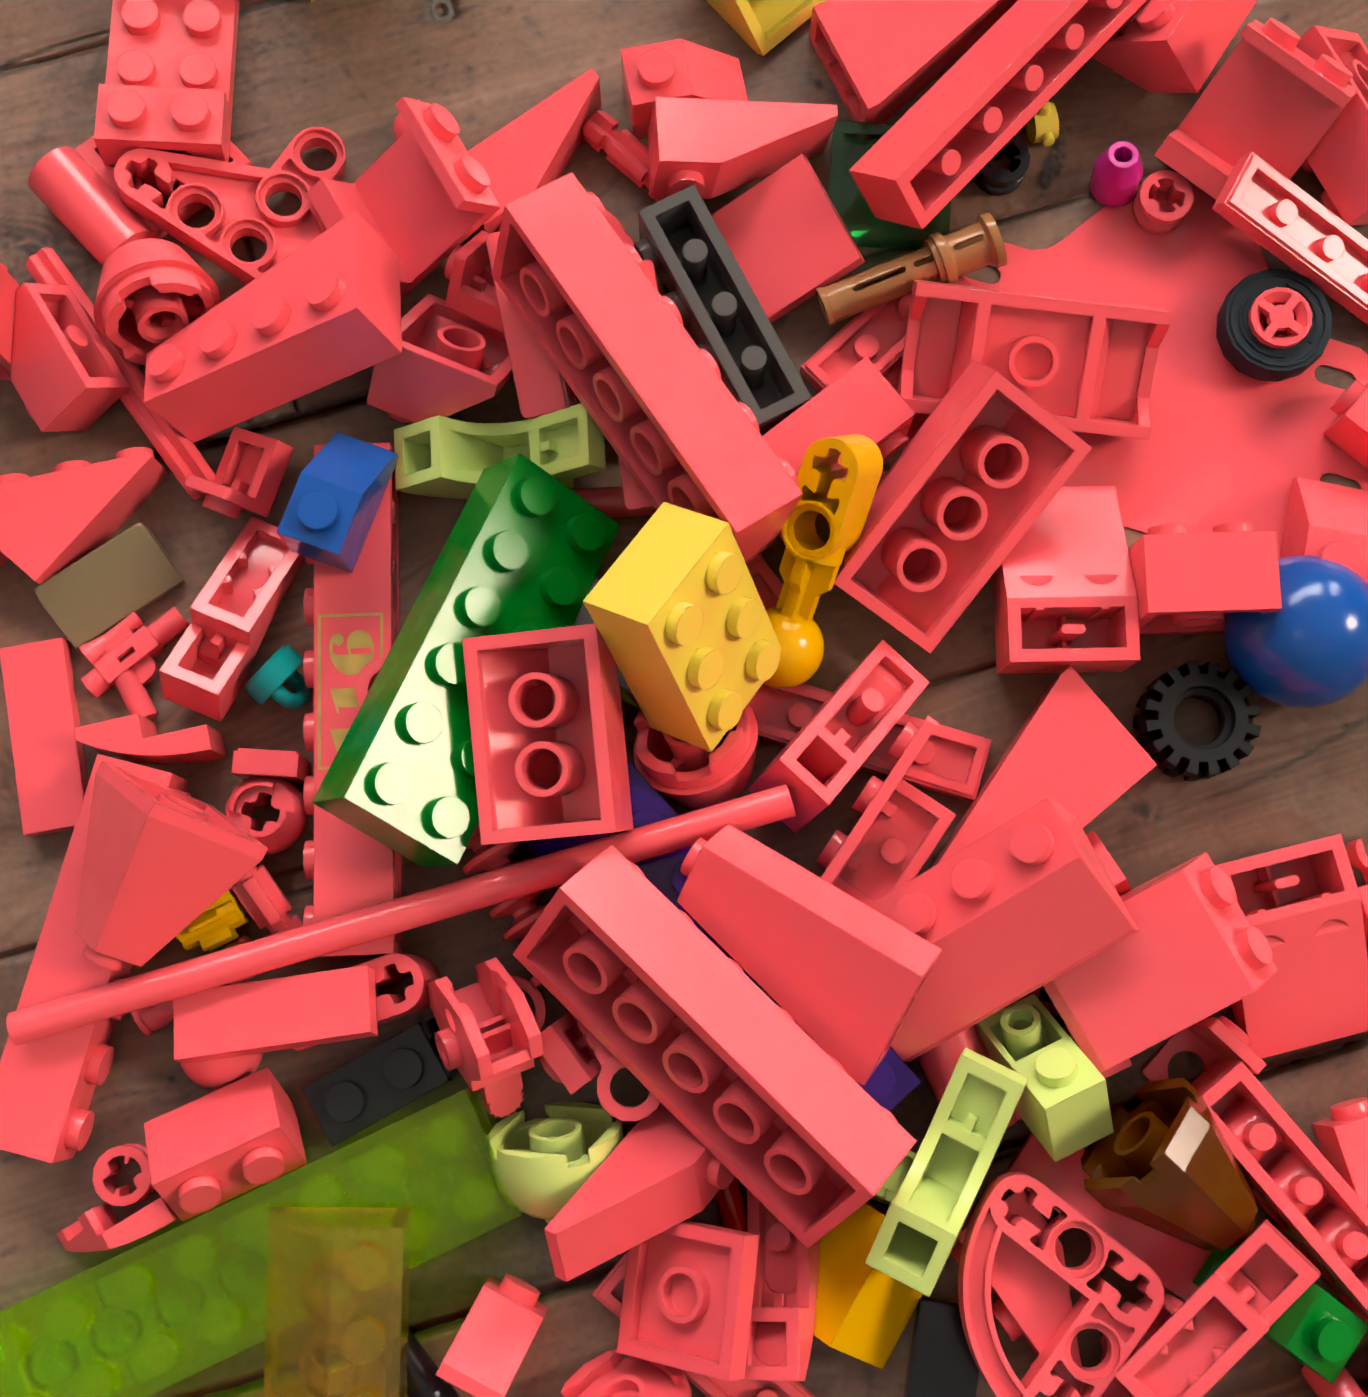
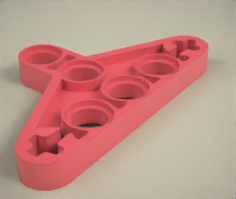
M310 127L298 133L270 169L154 149L137 148L127 151L118 159L114 167V178L121 201L129 209L247 285L327 230L306 193L321 178L342 181L346 166V148L342 139L334 131L325 127ZM323 147L334 155L336 161L327 170L314 171L302 162L301 157L310 148ZM150 172L154 173L156 185L160 191L148 184L142 185L138 190L135 189L132 176L137 175L138 177L145 178ZM178 182L181 186L174 190V183ZM288 191L295 194L300 199L302 205L295 214L279 216L267 207L268 198L276 192ZM161 192L170 197L165 209H163L164 202ZM194 202L203 203L214 211L215 216L207 226L192 228L180 220L179 214L182 208ZM251 236L260 239L266 245L267 251L257 261L244 262L233 255L231 248L239 238Z

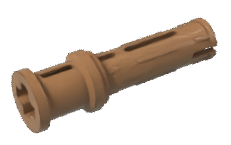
M989 212L978 215L977 223L945 236L939 232L930 234L928 239L924 240V247L873 266L868 270L823 288L822 286L816 288V296L828 326H833L836 322L912 293L913 279L957 284L958 277L992 264L996 269L1007 264L1006 249L994 218Z

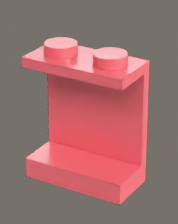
M1269 18L1265 25L1255 19L1244 27L1239 34L1241 39L1179 127L1167 136L1154 155L1216 200L1238 158L1251 151L1290 180L1358 91L1348 84L1353 74L1346 67L1325 54H1321L1317 61L1312 59L1296 47L1301 40L1299 35L1274 18Z
M402 97L395 106L409 129L354 183L321 178L306 193L326 229H329L356 210L399 256L401 298L405 297L444 261L457 245L462 244L501 208L489 188L491 180L487 171L475 158L469 155L458 136L460 128L453 115L440 104H430L407 97Z

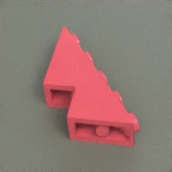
M131 447L118 451L115 454V459L93 464L85 460H71L55 465L53 472L31 477L21 473L0 475V568L10 559L38 584L45 582L105 544L163 482L169 473L154 458L151 448Z

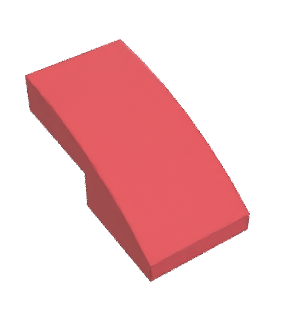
M137 713L73 728L76 741L104 753L133 761L157 764H186L227 758L222 733L207 724L158 735L156 723Z

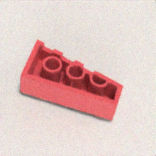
M356 210L148 352L146 354L144 404L195 443L401 354L402 328L399 256Z

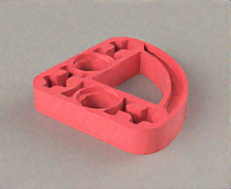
M1010 1171L998 1175L988 1185L976 1205L966 1229L958 1268L959 1310L965 1337L982 1377L996 1397H1035L1040 1391L1047 1396L1053 1395L1063 1382V1379L1057 1373L1051 1371L1058 1361L1074 1378L1086 1383L1078 1393L1067 1382L1058 1397H1101L1114 1379L1115 1373L1123 1366L1154 1322L1164 1303L1162 1282L1152 1268L1040 1181L1022 1172ZM1027 1186L1031 1190L1027 1197V1203L1048 1219L1051 1216L1053 1206L1060 1210V1214L1045 1225L1038 1245L1035 1246L1031 1243L1030 1238L1041 1230L1031 1222L1018 1215H1015L1009 1222L1004 1218L1009 1207L1001 1199L1008 1189L1019 1194ZM1070 1228L1084 1230L1091 1242V1253L1088 1259L1077 1267L1062 1265L1055 1253V1243L1058 1236L1064 1230ZM1002 1232L1082 1294L1021 1381L1011 1368L1001 1347L992 1313V1267ZM1109 1250L1113 1251L1115 1257L1105 1264ZM1106 1265L1129 1281L1134 1280L1139 1274L1142 1278L1139 1280L1137 1288L1144 1294V1298L1138 1306L1127 1301L1119 1309L1116 1305L1119 1303L1121 1295L1109 1283L1097 1276L1092 1289L1086 1284ZM1085 1329L1101 1331L1107 1342V1353L1104 1359L1097 1366L1091 1368L1077 1365L1071 1355V1343L1074 1337Z

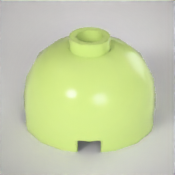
M586 1102L545 1104V1112L550 1116L548 1118H538L525 1122V1113L522 1110L509 1115V1117L494 1125L488 1134L491 1162L499 1190L509 1204L531 1217L545 1219L548 1224L624 1139L621 1120L617 1119L613 1123L612 1116L601 1105Z

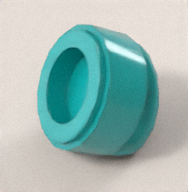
M283 644L244 685L246 688L244 691L260 706L271 696L278 704L285 708L296 710L304 707L310 699L311 691L310 688L306 687L304 677L296 670L304 658L289 644L287 646ZM285 681L293 688L294 693L289 692L281 684Z

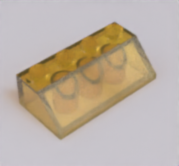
M271 1207L269 1209L264 1397H406L411 1208Z

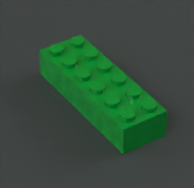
M521 453L485 468L312 803L422 867L458 865L479 822L462 639L572 626L620 525Z

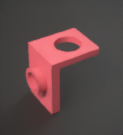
M1220 1015L1218 1018L1207 1017L1169 1037L1142 1067L1140 1073L1149 1081L1169 1079V1061L1175 1054L1182 1051H1190L1196 1054L1203 1064L1204 1071L1217 1059L1242 1061L1252 1074L1257 1075L1267 1064L1248 1047L1252 1043L1248 1035L1232 1021Z

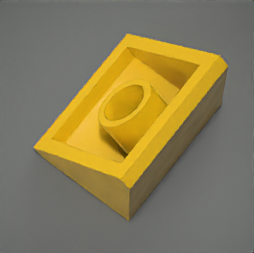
M866 1202L819 1240V1271L814 1336L831 1348L883 1369L923 1293L865 1264L886 1216L885 1212Z

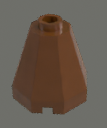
M1183 1077L1147 1082L1134 1093L1143 1102L1131 1112L1121 1104L1112 1110L1111 1117L1114 1132L1090 1144L1081 1158L1082 1170L1092 1178L1084 1179L1085 1190L1104 1208L1203 1250H1225L1226 1248H1233L1242 1244L1254 1229V1217L1258 1212L1254 1194L1203 1096Z

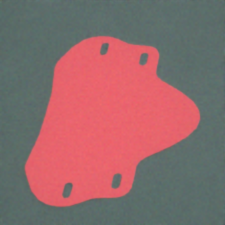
M1189 181L1194 193L1192 207L1186 214L1183 222L1176 229L1168 233L1156 234L1140 226L1133 215V198L1128 204L1120 207L1104 206L1063 240L1049 248L1030 250L1004 242L1007 264L997 268L1000 272V279L994 284L974 280L963 275L973 286L980 289L1099 303L1103 301L1155 307L1173 312L1171 325L1158 349L1151 387L1150 412L1152 428L1150 439L1144 440L1072 431L1090 445L1092 449L1062 487L1115 486L1124 527L1148 534L1147 530L1153 526L1184 524L1188 526V533L1213 532L1212 528L1219 524L1250 522L1253 524L1254 531H1276L1278 559H1280L1292 479L1301 477L1320 481L1322 475L1328 473L1354 480L1359 483L1361 489L1368 490V470L1323 434L1338 417L1330 407L1345 389L1321 383L1315 377L1316 368L1326 365L1353 374L1355 379L1365 386L1368 383V354L1359 347L1329 339L1322 356L1298 376L1279 382L1261 381L1237 371L1223 356L1216 338L1217 314L1231 289L1247 276L1267 270L1269 267L1260 244L1215 212L1212 207L1216 199ZM1157 192L1153 198L1159 201V211L1169 212L1173 204L1167 202L1166 193ZM1264 323V324H1263L1264 327H1265V329H1266L1267 326H1268V324H1267V323ZM901 362L884 376L896 391L898 390ZM914 412V419L908 434H906L910 441L931 414Z

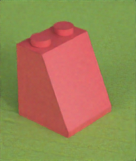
M1207 852L1121 895L1120 897L1139 931L1043 985L1078 1047L1100 1073L1256 992L1278 970L1272 961L1273 953L1268 940L1258 928L1250 925L1236 901V891L1231 879L1224 870L1213 864Z

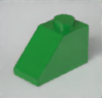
M1240 1245L1226 1248L1225 1250H1213L1193 1280V1283L1200 1287ZM1313 1283L1270 1326L1269 1331L1263 1337L1281 1351L1333 1384L1367 1332L1368 1324L1324 1289Z

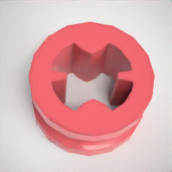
M1159 170L1150 174L1143 181L1134 197L1132 208L1136 221L1145 230L1156 234L1168 233L1176 229L1183 222L1186 214L1192 207L1194 201L1193 188L1188 179L1175 171ZM1157 192L1166 193L1167 202L1173 204L1169 212L1159 211V201L1153 199Z
M127 1143L108 1149L98 1158L93 1168L92 1182L95 1192L103 1201L113 1206H128L146 1199L155 1191L151 1184L146 1146L139 1143ZM121 1156H125V1164L137 1161L142 1171L133 1178L137 1188L133 1193H129L130 1185L117 1187L113 1180V1176L121 1170L120 1164L117 1161Z

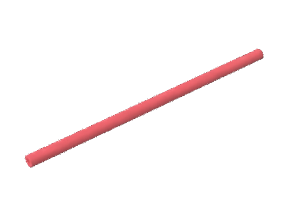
M787 784L9 1012L6 1017L8 1034L15 1045L24 1044L560 886L610 844L628 861L635 864L692 847L700 837L708 841L727 824L743 832L796 816Z

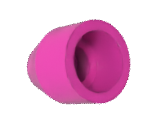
M1116 142L1098 156L1089 182L1090 192L1096 201L1105 206L1120 207L1133 200L1143 175V165L1137 148L1129 142Z

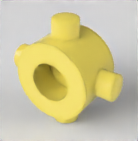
M1048 101L1025 124L1029 141L1032 144L1043 142V145L1048 147L1053 145L1055 139L1058 138L1059 118L1053 102Z

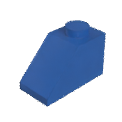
M337 432L301 471L276 533L292 552L352 573L399 458L398 454Z

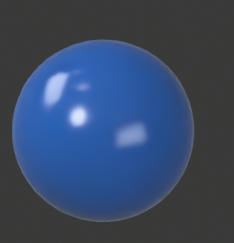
M1295 555L1280 558L1278 561L1282 609L1278 612L1260 614V612L1226 613L1223 626L1226 655L1233 670L1240 675V680L1245 685L1249 684L1255 694L1270 702L1292 708H1315L1329 705L1354 692L1368 678V583L1349 568L1339 563L1323 560L1318 556Z

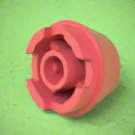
M156 238L135 240L116 249L104 262L94 304V320L101 334L122 349L125 359L133 363L146 365V354L217 306L220 303V293L214 280L177 244Z
M749 704L744 708L738 723L726 732L712 752L651 728L641 709L639 710L634 720V725L638 732L633 746V758L636 769L650 783V786L684 806L698 809L729 801L746 787L754 770L758 738L757 719Z

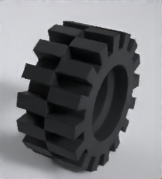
M1198 661L1186 662L1178 668L1175 666L1155 679L1146 687L1148 689L1147 692L1139 697L1136 707L1140 708V713L1133 717V728H1140L1141 736L1136 738V741L1142 748L1145 746L1151 753L1150 757L1157 765L1161 764L1166 767L1163 774L1172 778L1182 775L1184 776V781H1197L1201 778L1209 779L1231 770L1241 764L1239 762L1241 759L1250 755L1254 749L1250 742L1259 737L1261 730L1260 725H1253V718L1261 715L1259 703L1249 704L1247 697L1254 693L1250 685L1246 684L1240 688L1235 683V680L1240 675L1234 670L1229 669L1222 673L1218 671L1220 663L1211 661L1202 666H1198ZM1187 698L1202 699L1209 703L1216 711L1219 719V729L1216 737L1209 744H1191L1185 741L1176 731L1173 720L1174 712L1182 700Z

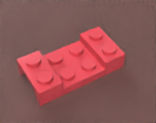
M113 0L105 84H99L94 131V140L104 165L115 166L123 154L137 148L186 151L192 156L229 162L240 0Z
M913 279L897 392L914 412L932 414L968 365L974 360L996 370L1071 431L1149 440L1152 428L1150 393L1159 346L1171 325L1173 312L1163 308L1103 301L1099 303Z

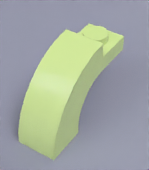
M582 403L536 418L516 422L474 423L437 415L394 429V452L399 456L395 465L396 491L410 494L469 499L485 468L518 453L523 454L568 488H574L573 478L606 469L604 435Z
M965 1047L914 1161L889 1206L865 1264L930 1297L1027 1084L1028 1077Z

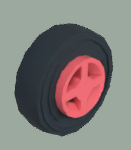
M1267 269L1247 276L1230 290L1217 314L1216 338L1223 356L1237 371L1261 381L1279 382L1302 374L1322 356L1332 334V313L1325 295L1310 279L1291 270ZM1264 323H1267V324H1268V326H1267L1266 329H1265V327H1264V325H1263Z

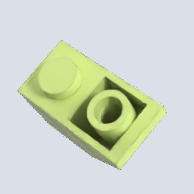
M1034 994L999 1010L977 1023L979 1034L992 1060L1029 1078L1016 1109L1021 1119L1054 1162L1114 1132L1106 1079Z

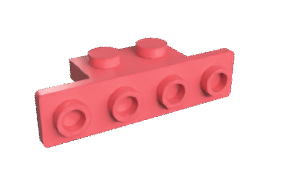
M927 716L920 728L908 721L888 752L889 755L898 760L884 782L874 775L871 777L852 806L862 816L848 836L837 829L816 860L817 863L826 868L821 876L823 880L868 906L917 876L956 817L955 813L902 779L939 724L938 721L930 716Z

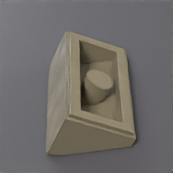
M139 522L33 589V592L74 648L79 651V646L104 635L132 612L139 613L186 582L154 533L142 522Z

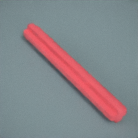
M49 247L41 248L36 254L29 256L25 263L26 269L36 283L70 286L131 387L119 399L187 494L194 500L205 498L206 495L184 486L188 474L214 482V471L192 441L144 404L145 375L136 363L124 358L120 347L107 340L98 330L94 320V304L54 249Z

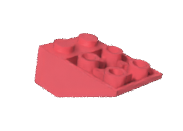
M1115 486L1061 487L994 572L993 598L997 674L1063 673L1070 666L1077 673L1123 672L1141 660L1137 591Z
M1341 833L1215 865L1224 870L1231 879L1236 891V901L1250 925L1258 928L1268 940L1273 953L1272 961L1278 969L1256 992L1231 1004L1237 1026L1252 1041L1248 1047L1262 1059L1368 1031V958L1362 903Z

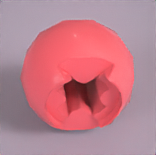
M253 776L236 786L225 804V816L268 848L265 855H273L288 849L299 839L306 826L307 814L304 809L303 795L291 780ZM271 798V806L280 810V816L277 822L266 821L261 831V822L253 818V812L255 807H266Z

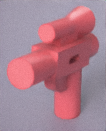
M175 606L148 627L143 625V620L134 611L104 635L79 646L84 656L95 667L83 676L81 681L96 698L112 686L117 687L130 715L138 713L150 721L159 715L145 686L156 677L158 672V665L154 658L165 650L164 646L190 625L188 620Z

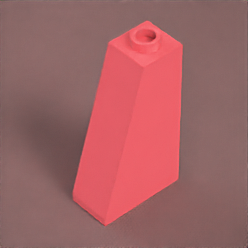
M827 0L813 7L809 40L859 133L864 137L873 133L971 48L1017 0Z
M1070 666L1047 686L983 784L975 801L970 804L929 869L1047 797L1074 813L1083 829L1157 764Z
M727 824L708 841L700 837L693 844L682 863L680 873L687 876V879L677 902L792 1016L794 1021L829 1056L836 1059L844 1067L848 1075L864 1086L888 1052L942 949L730 824Z

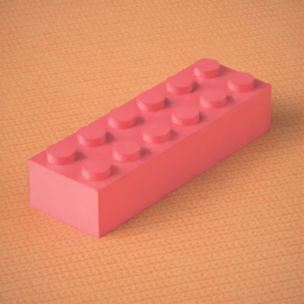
M571 172L505 204L492 276L657 510L663 502L728 522L745 562L771 547L803 495L799 489L797 476L788 461L781 456H776L761 436L757 419L751 409L746 404L737 402L723 383L719 367L712 355L705 349H699L683 327L681 314L674 302L667 296H661L649 280L638 252L630 244H624L611 227L606 210L600 199L594 193L586 192L576 176Z
M612 844L607 846L557 890L512 954L807 1248H810L874 1197L917 1142L897 1122L889 1110L880 1106L846 1073L844 1067L836 1059L829 1056L795 1023L792 1016L786 1010L775 1004L744 973L738 963L728 958L695 926L692 919L685 912L678 909L645 877L641 869L628 861Z

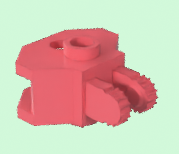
M497 957L475 965L477 983L454 991L453 984L445 976L427 983L430 1008L440 1031L435 1032V1042L444 1066L448 1071L457 1068L472 1092L477 1091L478 1094L481 1093L482 1102L489 1114H492L494 1118L499 1116L502 1119L503 1116L509 1117L511 1113H516L515 1110L521 1107L520 1104L524 1101L522 1098L524 1093L522 1091L521 1072L535 1067L534 1058L544 1055L541 1032L524 993Z

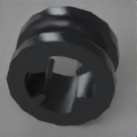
M1016 135L992 158L996 161L1004 156L1010 158L1012 163L1009 170L1003 167L997 173L989 168L990 160L973 177L974 182L982 191L990 195L1002 196L1012 193L1022 183L1029 167L1030 154L1027 145Z

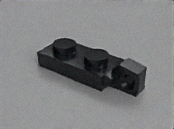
M435 1018L423 1024L421 1022L416 1023L302 1088L332 1147L451 1081V1076L459 1072L457 1068L448 1071L440 1058L435 1042V1032L440 1031Z

